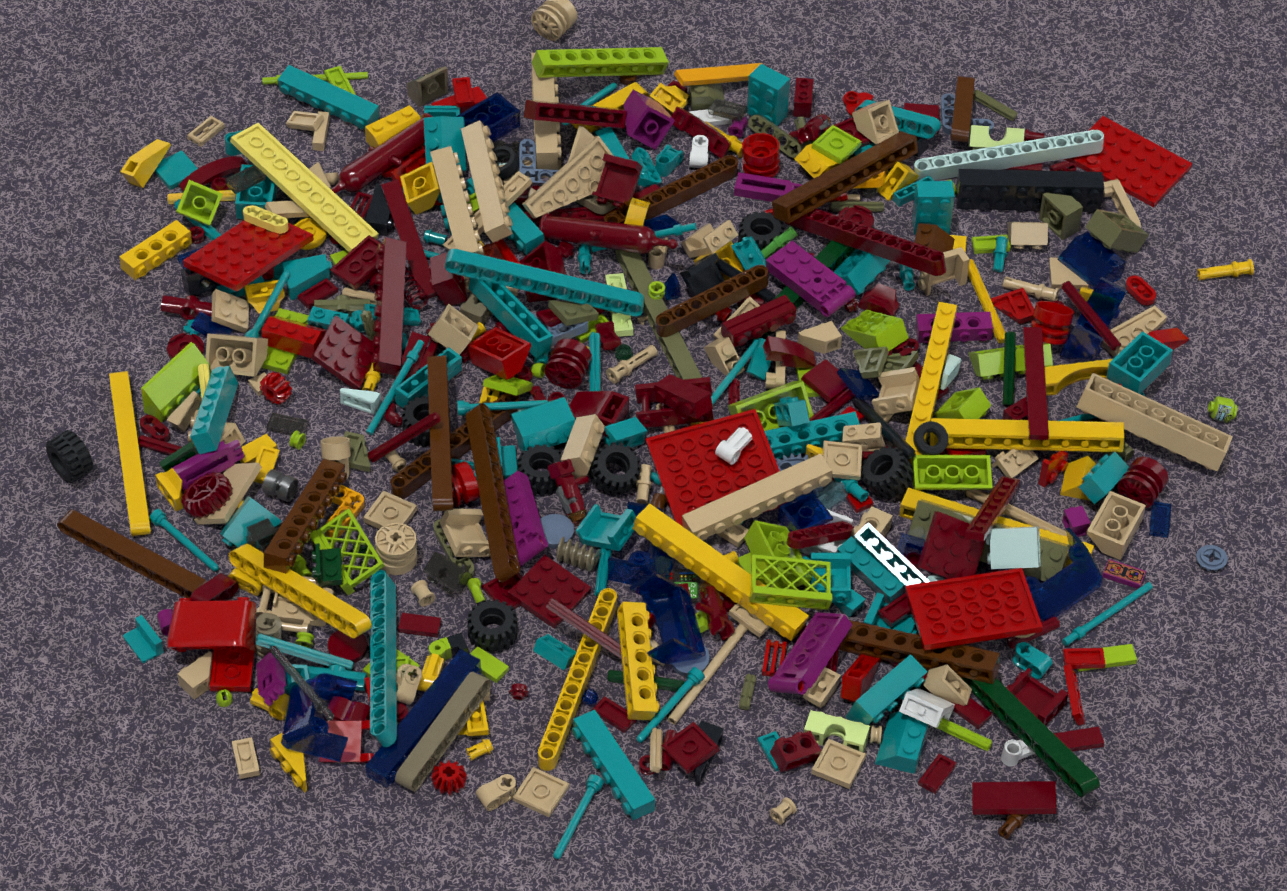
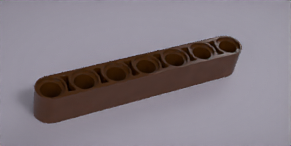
M756 265L660 313L656 317L657 334L661 337L671 336L766 288L768 285L767 267Z

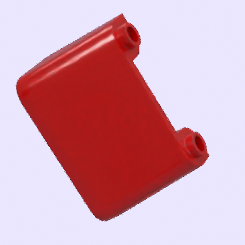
M237 597V600L191 601V598H179V601L174 604L167 638V648L175 652L193 651V649L236 650L243 648V651H254L256 603L249 601V597Z

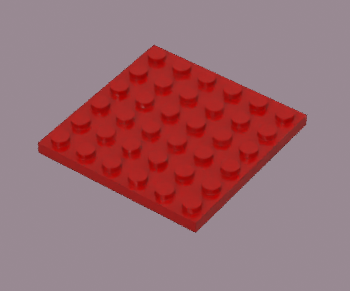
M756 409L645 438L673 519L681 526H683L682 515L780 472ZM739 427H744L752 435V440L741 451L740 457L733 465L715 455L716 448L723 440L727 441ZM791 501L782 503L778 505L775 509L791 505Z

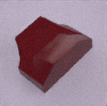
M878 283L873 289L864 294L858 303V308L895 316L899 309L896 289Z

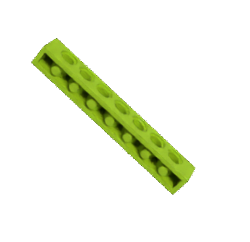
M662 47L536 50L531 63L538 78L661 75L664 74L669 61Z

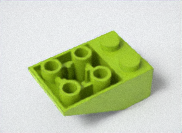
M871 310L861 312V315L847 321V324L841 327V330L864 349L887 346L888 351L909 339L903 319Z

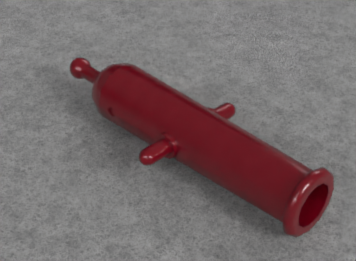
M423 113L421 119L376 147L370 146L367 153L341 170L338 177L339 183L331 190L335 194L341 190L348 192L360 191L394 165L401 166L402 159L425 143L424 118L433 116L429 113Z
M548 212L542 216L539 224V229L544 234L545 241L547 239H554L637 254L649 253L655 246H665L669 249H675L678 246L675 239L665 240L657 238L651 228L643 225L552 216Z

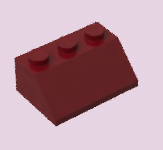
M547 241L541 243L520 260L522 265L566 275L561 249ZM526 291L528 302L558 299Z

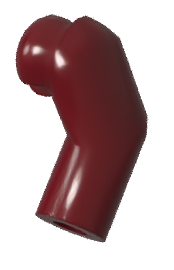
M1062 161L1049 166V170L1076 171L1077 165L1069 161Z
M390 403L385 412V420L399 427L402 425V417L395 412L396 405Z

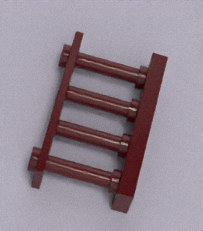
M710 377L683 379L711 392L712 396ZM657 382L635 385L637 404L642 403V411L636 412V418L645 428L714 420L712 409L698 419L674 408H669V406L661 403V409L650 410V402H659L656 400L654 384Z

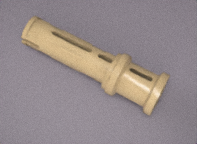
M1007 276L1003 282V288L1011 290L1024 288L1026 294L1036 296L1037 300L1057 301L1059 297V288H1049L1045 284H1031Z
M650 345L630 359L621 360L617 366L606 370L608 379L616 384L620 378L629 376L633 369L658 354L657 349Z

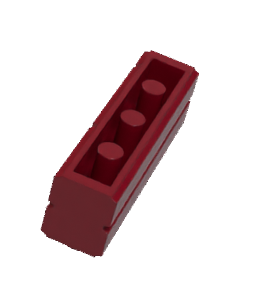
M783 295L721 323V335L723 338L729 337L734 347L742 346L753 338H760L766 332H773L784 324H791L796 319L797 309L790 302L789 298Z

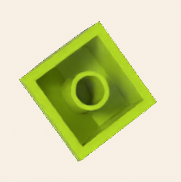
M189 180L176 213L210 226L223 194Z
M980 387L957 391L934 415L937 418L979 419L986 415V411L990 408L991 404Z

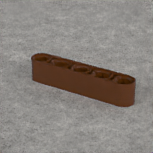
M957 76L950 141L968 143L975 78Z

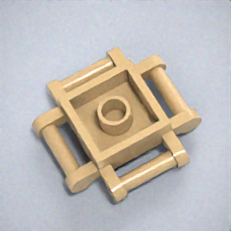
M303 576L304 578L318 585L317 579H314L313 577ZM263 584L260 605L256 609L255 616L257 618L264 613L277 615L282 622L281 630L309 633L312 625H326L325 621ZM323 588L331 594L334 593L330 588ZM275 593L272 611L267 610L270 594Z

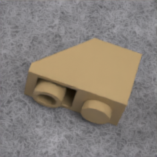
M832 321L798 332V343L812 351L825 354L841 348L842 335Z
M729 337L718 338L704 347L711 363L726 376L740 359ZM744 366L737 375L745 371Z
M210 651L198 657L195 662L188 667H184L178 673L179 686L194 700L210 689L212 653Z

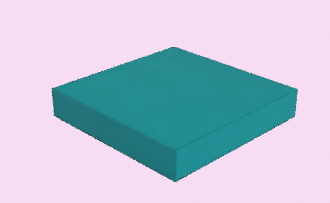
M181 150L162 159L154 173L169 190L178 187L188 175L198 168Z

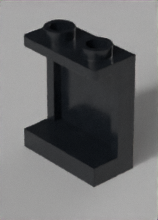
M716 253L706 255L680 272L692 297L725 281L715 263L719 260Z

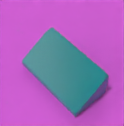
M549 634L538 638L533 649L535 653L562 670L568 668L576 655L575 650Z

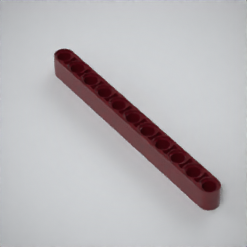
M814 209L791 223H786L933 276H941L947 271L945 256L941 251L819 209Z

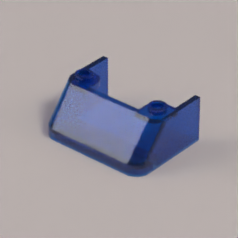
M1101 277L1087 303L1108 327L1113 318L1117 319L1121 311L1118 307L1128 290ZM1082 313L1060 354L1065 359H1093L1094 356L1098 357L1103 348L1100 345L1104 338L1099 335Z
M630 501L627 503V509L633 510L635 516L648 506ZM651 542L648 552L635 551L630 555L628 561L609 557L608 580L644 588L665 586L669 581L676 559L670 557Z
M1069 527L1066 528L1068 543L1071 545L1068 554L1073 563L1042 584L1035 577H1026L1041 622L1054 616H1059L1103 584L1102 574L1089 550Z
M653 573L629 587L630 591L642 596V603H646V611L655 615L662 644L648 651L649 657L668 665L698 660L706 655L691 597L685 588L657 573Z
M322 673L294 685L289 694L281 737L282 745L290 750L340 762L348 737L329 733L327 721L314 716L317 698L331 701L333 696H338L351 701L358 681Z

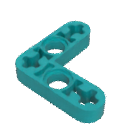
M637 147L631 154L633 161L643 166L637 185L644 187L654 184L659 185L662 180L648 152L641 147Z

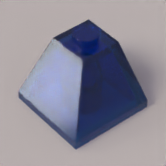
M813 491L779 506L778 520L782 526L788 528L789 532L824 525L833 520L832 515Z

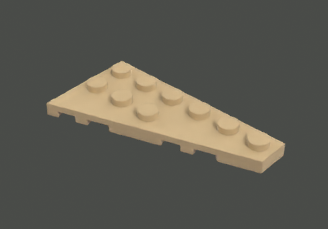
M596 136L522 205L532 218H537L547 212L549 213L576 200L592 195V192L597 190L605 166V162L602 160L604 153L613 154L602 139Z

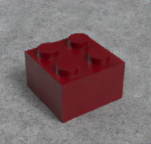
M446 252L430 258L431 266H429V272L432 278L430 286L432 290H436L440 301H443L446 306L448 304L453 306L467 301L466 280H464L463 276L450 273L445 269Z

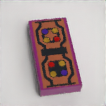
M1108 559L1102 577L1138 589L1142 585L1146 571Z

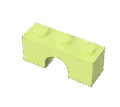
M970 125L969 146L973 147L972 150L983 147L988 148L1024 142L1025 129L1006 128L1004 138L1000 141H994L989 136V126Z
M811 710L804 732L811 730L818 745L823 746L824 740L828 736L836 735L843 739V745L864 752L870 726L861 722H854L842 717H835Z

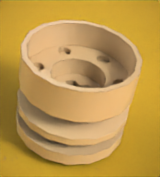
M546 0L543 5L533 12L531 21L539 35L551 41H556L576 22L577 11L569 0Z
M398 522L389 523L377 531L375 536L376 552L385 565L381 570H384L387 574L402 575L411 571L416 565V533L408 525Z

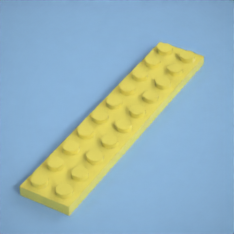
M256 123L231 137L230 142L348 252L353 250L368 235L374 239L378 238L379 233L262 125Z

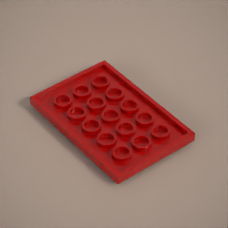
M1102 116L1088 130H1100L1103 132V150L1097 154L1064 159L1075 163L1077 167L1087 172H1103L1105 182L1118 179L1125 193L1153 208L1192 168L1193 164L1105 116Z
M243 220L184 259L183 266L237 292L312 242L314 238L312 233L288 223V231L279 234Z
M1022 568L905 586V593L924 650L1040 633L1043 630Z

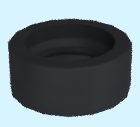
M507 146L493 148L492 150L497 157L495 163L502 159H510L507 164L499 167L500 174L498 175L501 180L514 175L518 170L519 160L512 148Z

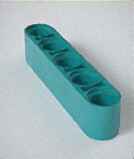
M865 100L855 109V111L876 102L872 100ZM891 106L900 132L930 139L941 128L940 121L935 117Z

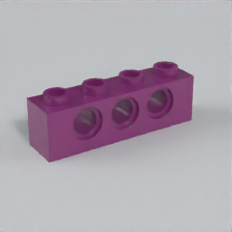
M936 313L916 314L915 329L918 343H929ZM956 313L950 342L991 340L993 333L991 313Z

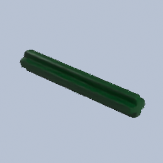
M1012 331L1005 333L1003 405L1005 406L1014 404L1016 333Z
M609 670L608 681L624 684L623 671ZM654 676V683L657 684V689L678 691L685 683V680Z

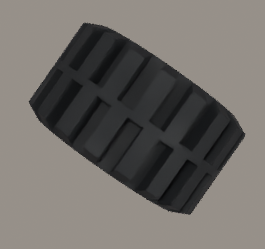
M756 211L753 214L749 213L747 217L742 218V222L739 224L738 243L742 241V238L752 236L759 249L762 250L776 236L784 232L783 221L774 218L773 213L770 212L765 213V211H761V213H758Z
M422 396V398L416 397L414 401L410 400L407 402L408 405H405L402 411V431L429 416V398H426V396ZM430 428L409 442H414L416 446L421 444L422 447L430 445Z
M66 430L46 442L48 458L56 472L65 481L74 483L93 471L94 466L89 450L84 442L71 430Z
M612 442L610 446L605 444L603 448L597 451L589 470L591 471L589 474L590 478H593V485L597 484L596 488L599 491L602 489L604 494L610 492L611 496H615L617 492L619 495H623L625 491L628 492L631 487L633 488L639 477L641 464H639L640 458L636 457L637 453L635 450L631 451L630 446L624 447L623 443L616 445L615 442ZM606 464H618L623 468L625 474H612L607 469Z
M544 444L543 446L535 445L533 448L530 446L527 448V451L524 450L521 452V456L518 457L517 471L528 476L534 496L540 494V496L548 494L549 496L558 489L555 479H551L548 466L558 461L561 462L562 455L561 451L555 450L553 446L547 447ZM537 469H546L547 471H536V470H537Z
M884 446L880 450L876 449L874 453L869 454L868 458L863 461L864 465L861 466L862 480L873 495L882 499L884 497L889 499L891 496L894 498L897 494H902L903 490L907 489L910 486L909 483L913 480L914 471L912 465L902 451L896 447L888 446L886 448Z
M491 599L486 600L485 603L481 601L478 603V606L474 605L467 617L468 639H470L471 645H475V648L478 646L486 652L490 651V654H494V651L501 653L504 648L508 650L510 645H514L515 639L518 636V618L516 611H513V607L511 605L507 606L506 602L503 601L501 603L496 599L495 601H491ZM489 624H497L500 627L491 629L485 626Z

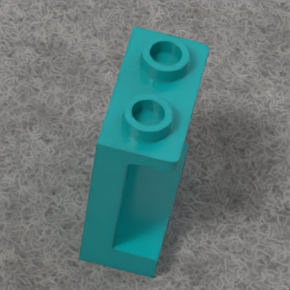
M594 504L576 529V533L583 545L620 551L634 532L632 528L636 516L631 509H626L622 516L604 513L599 505Z
M811 552V560L831 562V603H851V553ZM817 567L814 569L820 577L825 574V568ZM812 576L811 584H813L815 581H817L813 576ZM821 583L814 587L818 592L826 593V588Z
M877 592L864 623L917 634V627L912 614L893 627H890L878 615V611L888 605V603L884 602V594Z

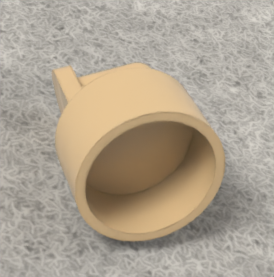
M341 436L322 439V458L331 461L338 460V463L345 464V473H347L348 479V457L351 456L350 439Z

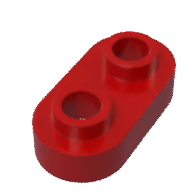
M1139 276L1127 278L1126 290L1139 303L1152 305L1155 302L1156 291L1143 278Z

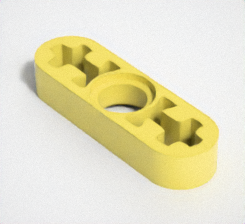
M253 205L243 209V216L246 222L279 234L285 233L289 229L288 220L285 217Z

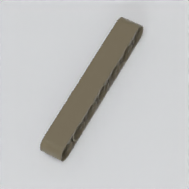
M470 672L397 771L395 776L397 784L412 791L419 789L488 694L492 684L490 679L475 672Z

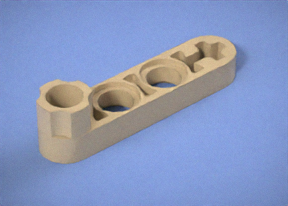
M1115 179L1104 182L1103 197L1111 196L1118 212L1126 215L1141 228L1140 220L1120 181Z
M776 330V337L786 339V331ZM775 361V373L766 372V389H774L785 385V366H781L780 361Z

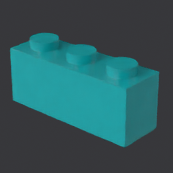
M1113 452L1110 456L1105 454L1082 478L1084 482L1079 488L1095 504L1117 484L1124 473L1127 472L1129 466L1116 452Z

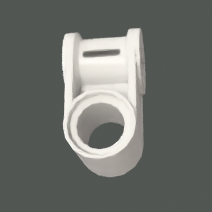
M697 135L692 140L689 167L702 168L707 165L708 138L704 135Z

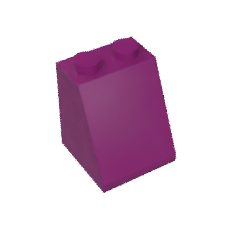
M634 89L624 102V110L627 111L626 128L628 136L656 150L675 120L660 103Z

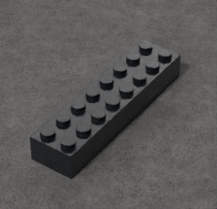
M959 169L955 194L956 209L1040 211L1043 194L1052 193L1072 196L1083 206L1082 212L1093 213L1097 209H1101L1104 193L1103 172Z

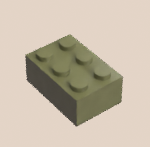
M1099 209L1095 211L1085 226L1090 231L1089 234L1092 237L1103 241L1102 245L1110 250L1112 248L1117 251L1124 250L1127 253L1130 251L1138 253L1149 236L1148 233L1126 215Z

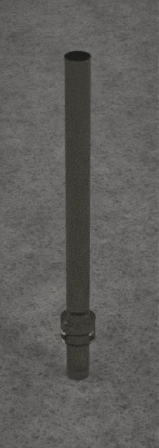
M272 646L270 648L272 655L314 703V708L319 713H322L328 721L332 720L334 714L328 708L326 701L314 692L276 646Z

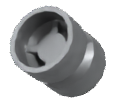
M271 469L264 479L262 491L271 496L277 495L279 499L290 502L296 494L298 479L289 475L284 476L282 472Z

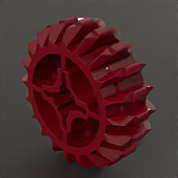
M220 472L206 473L205 476H200L199 479L194 480L192 484L188 485L189 488L185 489L184 494L181 496V502L185 511L194 518L208 517L226 505V501H229L230 496L233 494V488L229 479Z

